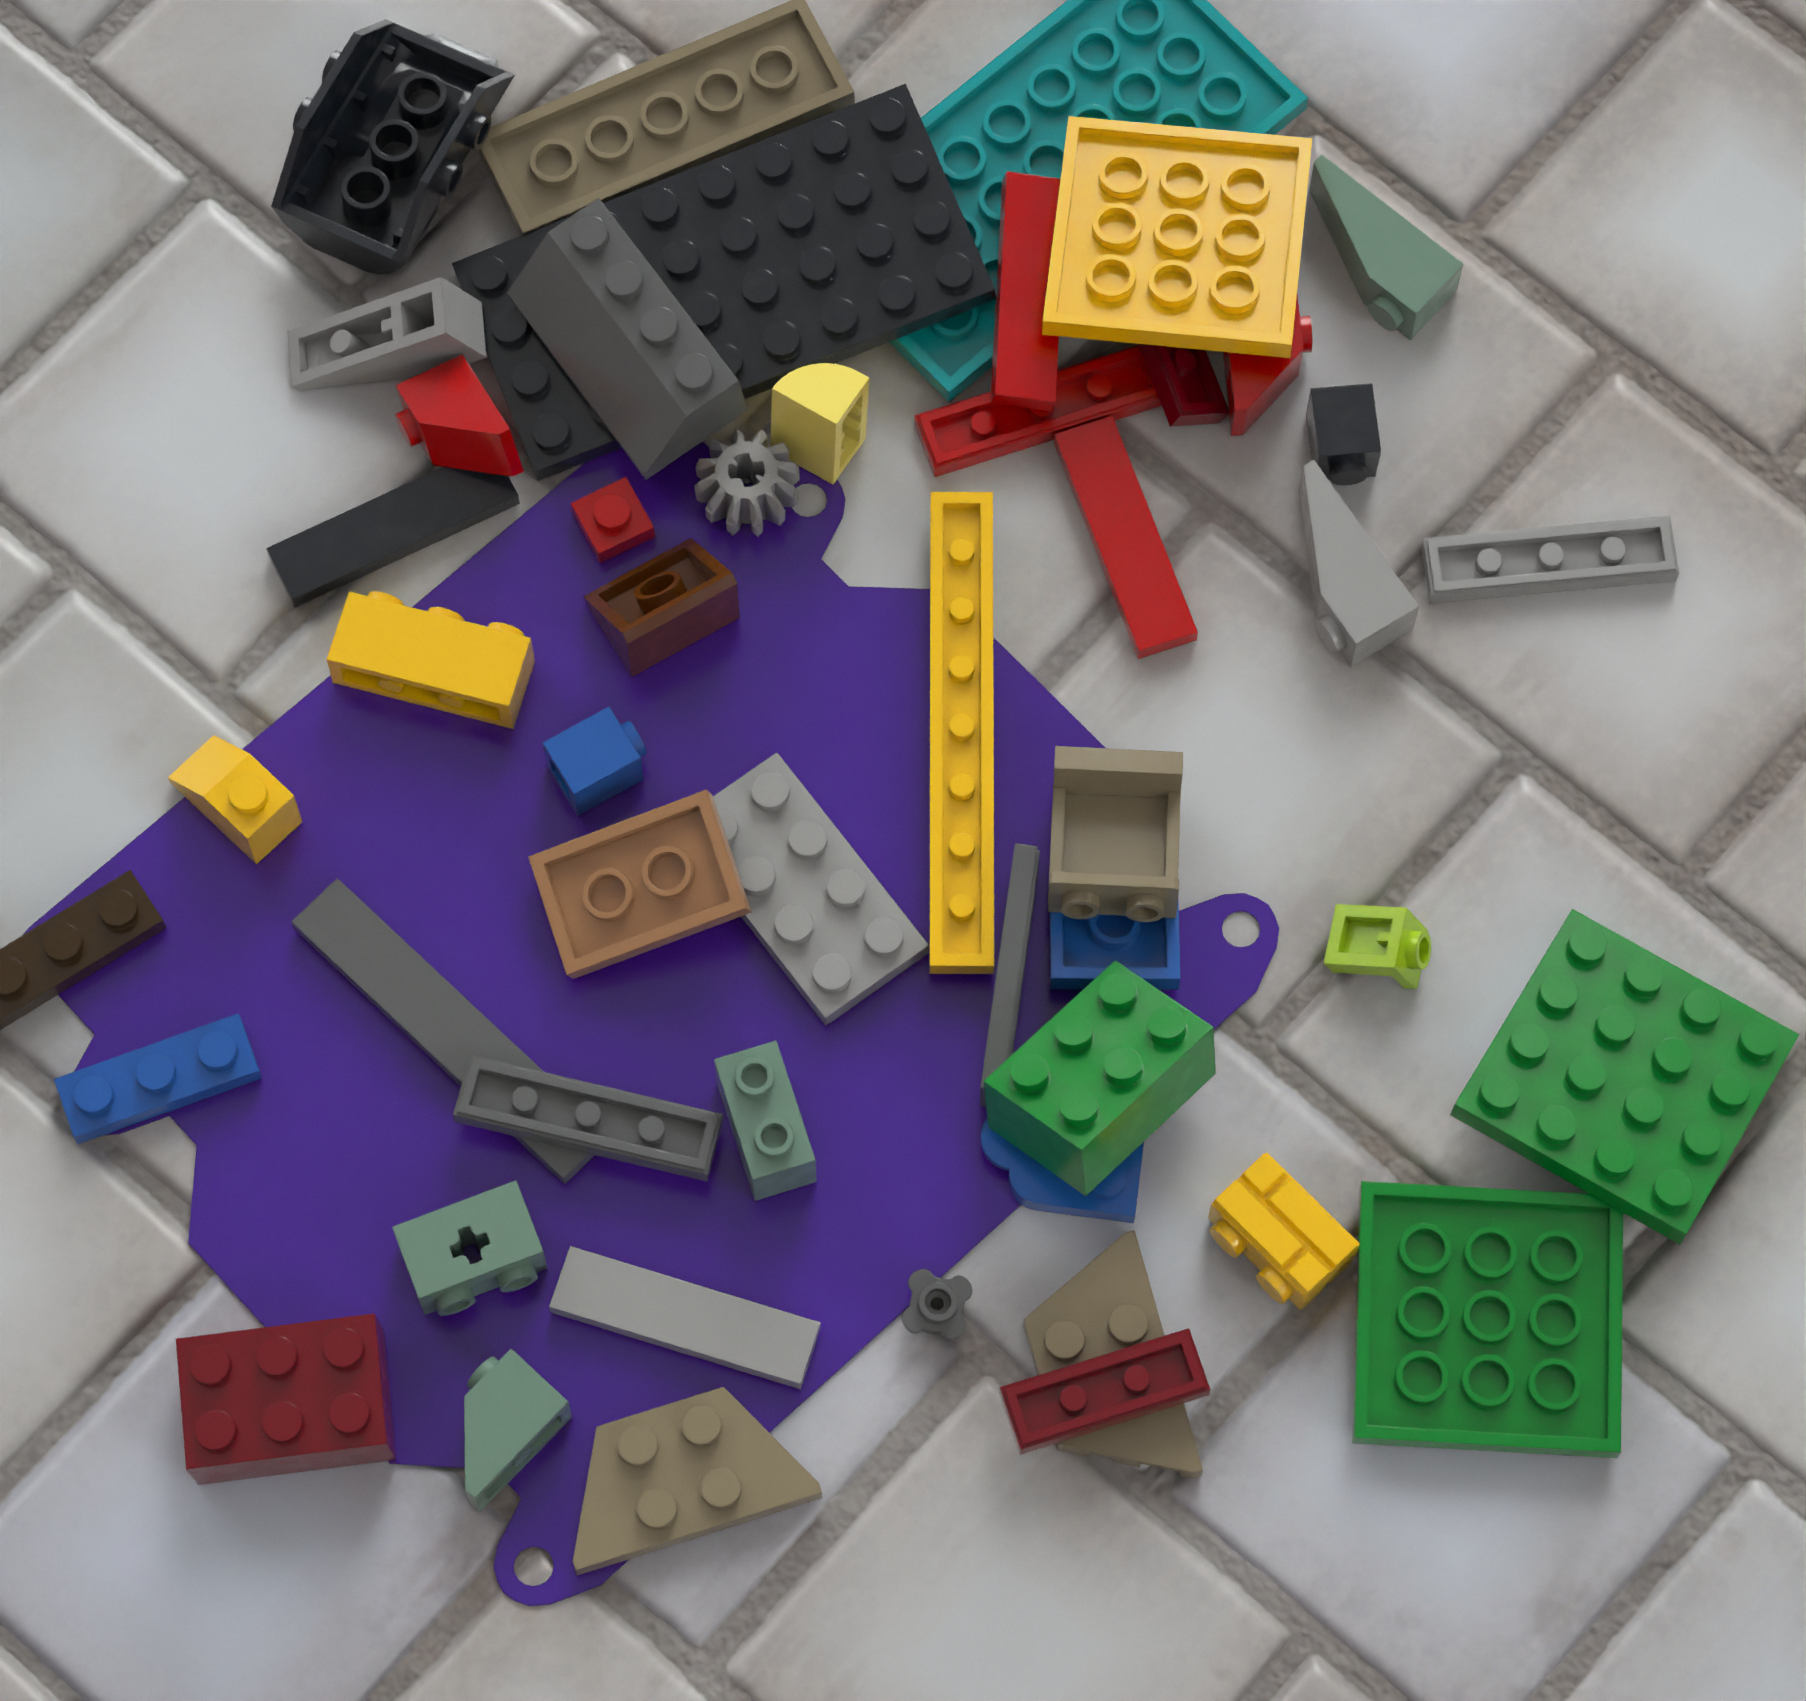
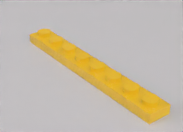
M993 492L930 493V974H994Z

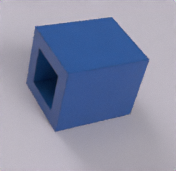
M610 707L601 710L543 742L546 765L577 816L644 780L641 757L647 754L645 745L633 724L628 720L620 725Z

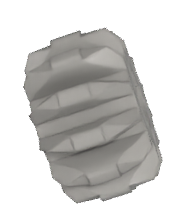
M737 428L732 433L731 446L713 439L709 445L711 458L699 459L696 465V475L701 481L695 485V496L699 503H707L705 507L706 518L710 523L727 518V531L732 536L740 530L742 523L750 524L751 531L757 537L763 532L764 519L781 526L785 521V510L783 507H795L798 502V489L793 485L800 480L798 465L794 462H787L789 459V449L785 443L782 442L768 447V435L763 429L755 435L752 442L744 441V435ZM742 479H751L753 486L744 487Z

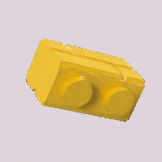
M1267 1152L1244 1171L1240 1178L1228 1186L1210 1206L1208 1219L1214 1225L1209 1231L1217 1244L1234 1258L1243 1253L1260 1270L1256 1274V1279L1265 1292L1280 1304H1284L1289 1299L1299 1310L1306 1307L1328 1283L1332 1282L1352 1263L1360 1246V1243Z

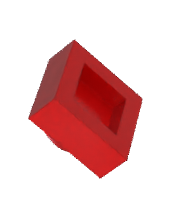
M627 477L570 503L572 514L599 563L655 537L654 526Z

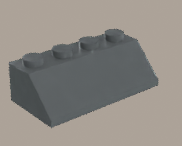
M599 198L546 234L507 292L509 299L645 480L748 410L739 380Z

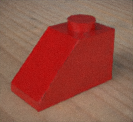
M1298 294L1291 358L1222 352L1227 403L1230 411L1231 436H1241L1249 430L1299 376L1302 354L1312 352L1311 318L1309 315L1300 316Z
M463 354L395 385L404 409L395 413L399 428L410 447L421 444L433 465L511 477L524 472L510 428Z

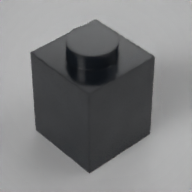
M1372 383L1310 388L1306 421L1311 460H1315L1327 479L1336 485H1354L1364 481L1367 477H1376L1381 446Z

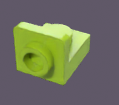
M1336 904L1324 964L1333 973L1392 976L1403 988L1417 989L1421 970L1428 966L1431 958V938L1426 927L1408 908Z

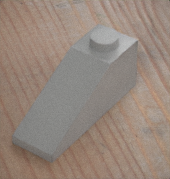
M442 277L287 331L291 387L298 391L408 379L463 354L468 364L487 358L482 302Z
M1312 460L1303 466L1299 497L1317 619L1315 627L1326 648L1334 654L1339 651L1349 666L1352 667L1413 631L1419 606L1315 460Z

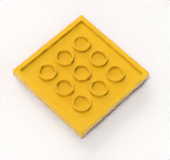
M1068 116L1042 335L1291 358L1312 138Z

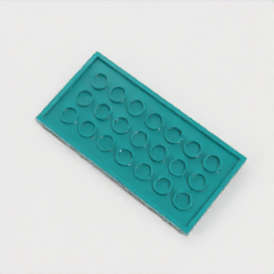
M1067 0L923 115L921 120L996 292L1002 180L1007 171L1061 179L1068 116L1276 135L1307 109L1308 97L1207 0ZM996 300L889 343L950 402L992 368Z

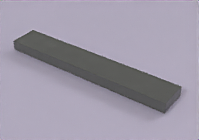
M338 878L291 921L293 929L458 1085H462L470 1055L544 1072ZM514 1136L564 1185L595 1156Z

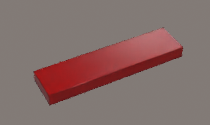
M1007 171L1002 180L990 403L1051 411L1056 403L1059 336L1042 335V326L1061 180L1058 178Z
M1137 345L1057 370L1056 403L1051 411L990 403V391L914 415V425L935 478L1054 440V434L1109 416H1113L1114 421L1162 405Z
M1113 416L1054 434L1056 451L1137 658L1141 659L1197 641V628Z

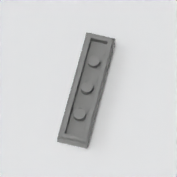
M1670 516L1423 538L1421 545L1429 604L1676 581L1679 575Z
M572 1246L569 1248L549 1306L550 1312L797 1389L802 1387L821 1329V1322Z

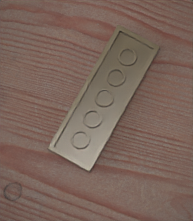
M791 0L492 126L484 144L477 151L521 236L572 216L598 198L605 203L855 104V95L805 0Z

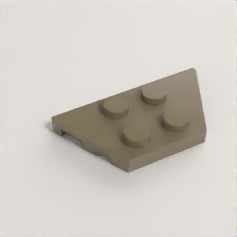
M1135 1230L1125 1232L1024 1319L1023 1327L1037 1375L1165 1336ZM1184 1403L1056 1443L1058 1451L1087 1457L1094 1454L1106 1456L1116 1463L1140 1467L1141 1464L1177 1471L1180 1472V1476L1188 1478L1202 1476L1203 1472Z
M724 1387L597 1426L573 1556L577 1576L822 1499L821 1487L819 1482Z

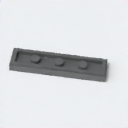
M1015 843L980 1087V1106L986 1107L983 1081L1013 1054L1039 870L1040 851L1037 850V846Z
M474 1055L469 1057L453 1113L454 1122L703 1181H708L723 1124V1114Z

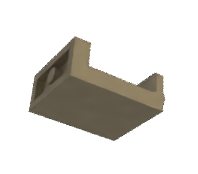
M1055 746L1047 912H1060L1074 919H1089L1098 914L1123 915L1138 922H1153L1160 920L1162 917L1176 918L1179 894L1178 866L1183 752Z

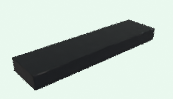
M441 467L266 548L294 608L520 504L519 495L509 476Z

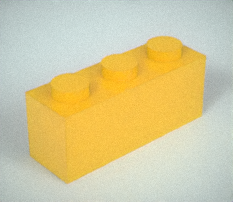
M349 591L326 659L333 683L514 729L535 663L531 638L526 637L521 630L514 626L492 622L487 627L464 621L461 615L446 608L430 607L428 611L404 606V603L397 597L378 591L369 592L367 596Z

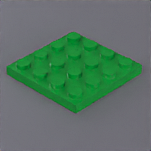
M1572 909L1455 1102L1450 1115L1681 1245L1800 1034Z
M1361 1181L1358 1208V1242L1360 1246L1357 1252L1352 1443L1618 1458L1621 1453L1623 1212L1587 1193Z

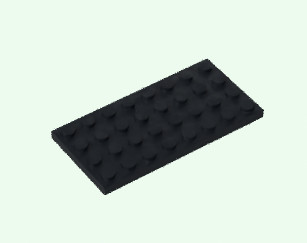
M906 83L603 203L739 380L744 399L772 389L782 377L800 367L818 363H838L996 300L995 288ZM571 216L452 263L462 290L482 302L486 352L538 481L621 449V446L507 294L546 234Z

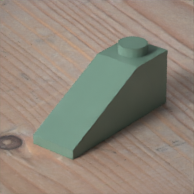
M1321 154L1313 164L1309 191L1363 304L1368 307L1370 315L1379 325L1390 331L1397 330L1411 341L1457 292L1463 263Z

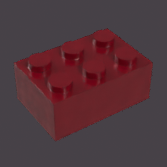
M375 1313L176 1338L186 1470L198 1485L396 1460L385 1332Z

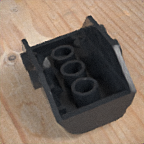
M387 19L353 32L342 52L334 51L327 60L322 74V84L313 99L306 97L297 109L293 121L294 133L271 207L288 228L297 234L303 242L318 251L366 272L378 275L392 273L400 269L410 258L437 213L442 196L450 198L457 189L463 173L462 163L471 149L477 151L484 144L491 127L490 116L515 75L498 68V60L436 33L429 35L419 34Z

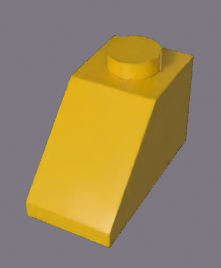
M215 735L168 777L169 782L256 865L302 823L295 796L250 753Z

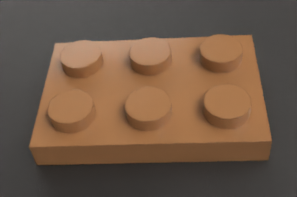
M707 789L528 856L566 975L572 979L752 913L712 794Z

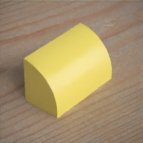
M831 363L803 366L782 377L772 388L770 447L784 442L789 449V461L796 463L798 466L833 485L866 439L870 378L852 368Z

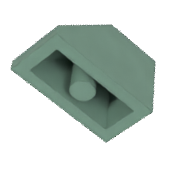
M512 1349L500 1360L492 1356L483 1362L469 1378L467 1386L471 1390L464 1396L465 1491L470 1504L479 1512L572 1418L569 1402Z

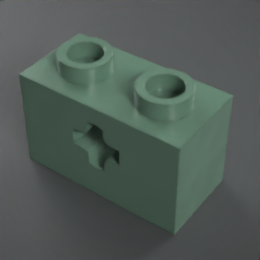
M777 1041L714 1059L716 1083L754 1201L817 1182L816 1160Z
M516 1180L392 1227L424 1315L437 1311L440 1316L458 1313L476 1302L474 1296L498 1287L501 1292H511L524 1288L537 1280L538 1272L548 1269L544 1251ZM475 1244L476 1248L481 1252L482 1260L478 1263L470 1264L467 1257L464 1256L463 1248L465 1246Z

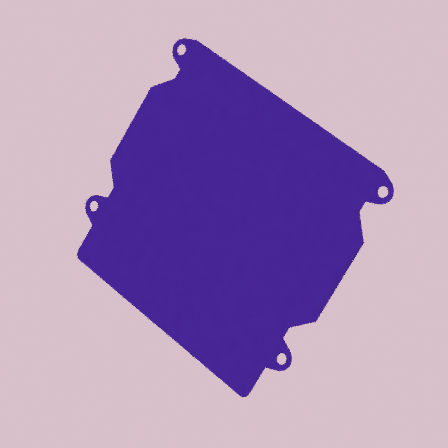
M703 441L647 480H645L622 448L584 463L412 607L428 611L430 607L446 608L461 615L464 621L487 627L492 622L505 623L518 628L526 637L531 638L535 663L514 729L333 683L330 675L242 749L250 753L295 796L302 818V823L257 865L184 797L23 933L24 935L129 870L132 871L167 927L58 995L94 1034L74 1072L239 1013L262 1079L106 1135L122 1134L170 1116L195 1143L196 1156L188 1244L264 1327L375 1313L385 1332L396 1460L388 1461L389 1464L465 1468L464 1396L471 1390L467 1386V1382L483 1362L492 1356L500 1360L510 1349L515 1351L569 1402L572 1418L508 1483L521 1500L497 1545L493 1568L503 1593L514 1601L527 1606L551 1605L601 1586L629 1561L619 1562L578 1576L573 1564L597 1426L724 1387L770 1433L910 1306L912 1292L908 1287V1280L915 1271L927 1269L934 1277L941 1278L1021 1206L1010 1191L1008 1183L1009 1171L993 1165L983 1153L981 1131L987 1119V1109L980 1106V1087L1015 843L1037 846V850L1040 851L1013 1053L1083 990L1050 989L1049 912L1047 911L1055 746L1105 747L993 637L994 974H930V589L848 586L822 560L843 518L846 498L842 486L838 480L832 485L802 467H799L800 480L793 486L797 488L803 484H814L823 489L826 494L827 503L821 513L816 516L805 517L796 513L792 507H783L785 510V521L782 525L779 526L764 519L763 532L759 537L753 534L750 524L742 523L740 530L732 536L727 531V518L710 523L706 518L705 512L707 503H699L695 496V485L701 481L696 475L697 462L702 458H711L709 447ZM627 477L654 526L655 537L599 563L572 514L570 503ZM743 482L744 487L753 486L751 482L747 484ZM692 538L733 573L738 585L740 618L631 677L587 607L583 596ZM610 707L620 725L628 720L633 724L645 745L647 754L641 757L644 780L577 816L546 765L543 742L601 710ZM778 753L929 945V954L827 1026L824 1025L741 917L572 979L566 975L528 856L706 789L714 796L769 757ZM338 878L544 1072L723 1114V1124L708 1181L595 1155L564 1185L514 1136L454 1122L453 1113L461 1086L293 929L291 921ZM1245 893L1223 894L1180 910L1179 990L1160 991L1212 1025L1215 1030L1256 993L1277 949L1279 926L1270 906L1257 897ZM1235 912H1246L1255 917L1260 928L1259 937L1256 941L1245 947L1233 946L1227 942L1222 932V925L1227 916ZM777 1041L816 1160L817 1182L754 1201L716 1083L714 1059ZM516 1180L544 1251L548 1269L538 1272L537 1280L524 1288L511 1292H501L498 1287L474 1296L476 1302L458 1313L440 1316L437 1311L424 1315L392 1227ZM470 1244L463 1248L464 1256L467 1257L470 1264L478 1263L482 1260L481 1252H479L475 1244ZM570 1246L821 1322V1329L801 1389L551 1313L549 1306ZM531 1547H538L547 1551L553 1559L554 1566L549 1579L536 1586L522 1583L518 1580L514 1571L516 1557L521 1551Z

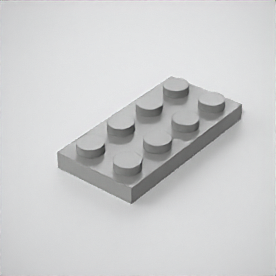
M775 753L713 796L752 912L741 916V918L825 1026L929 954V945L778 753Z

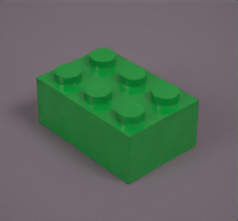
M1115 960L983 1081L988 1126L1084 1196H1087L1216 1074L1214 1027Z

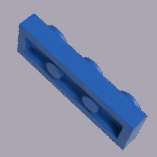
M239 1013L55 1078L54 1081L73 1137L78 1145L262 1079L243 1022Z

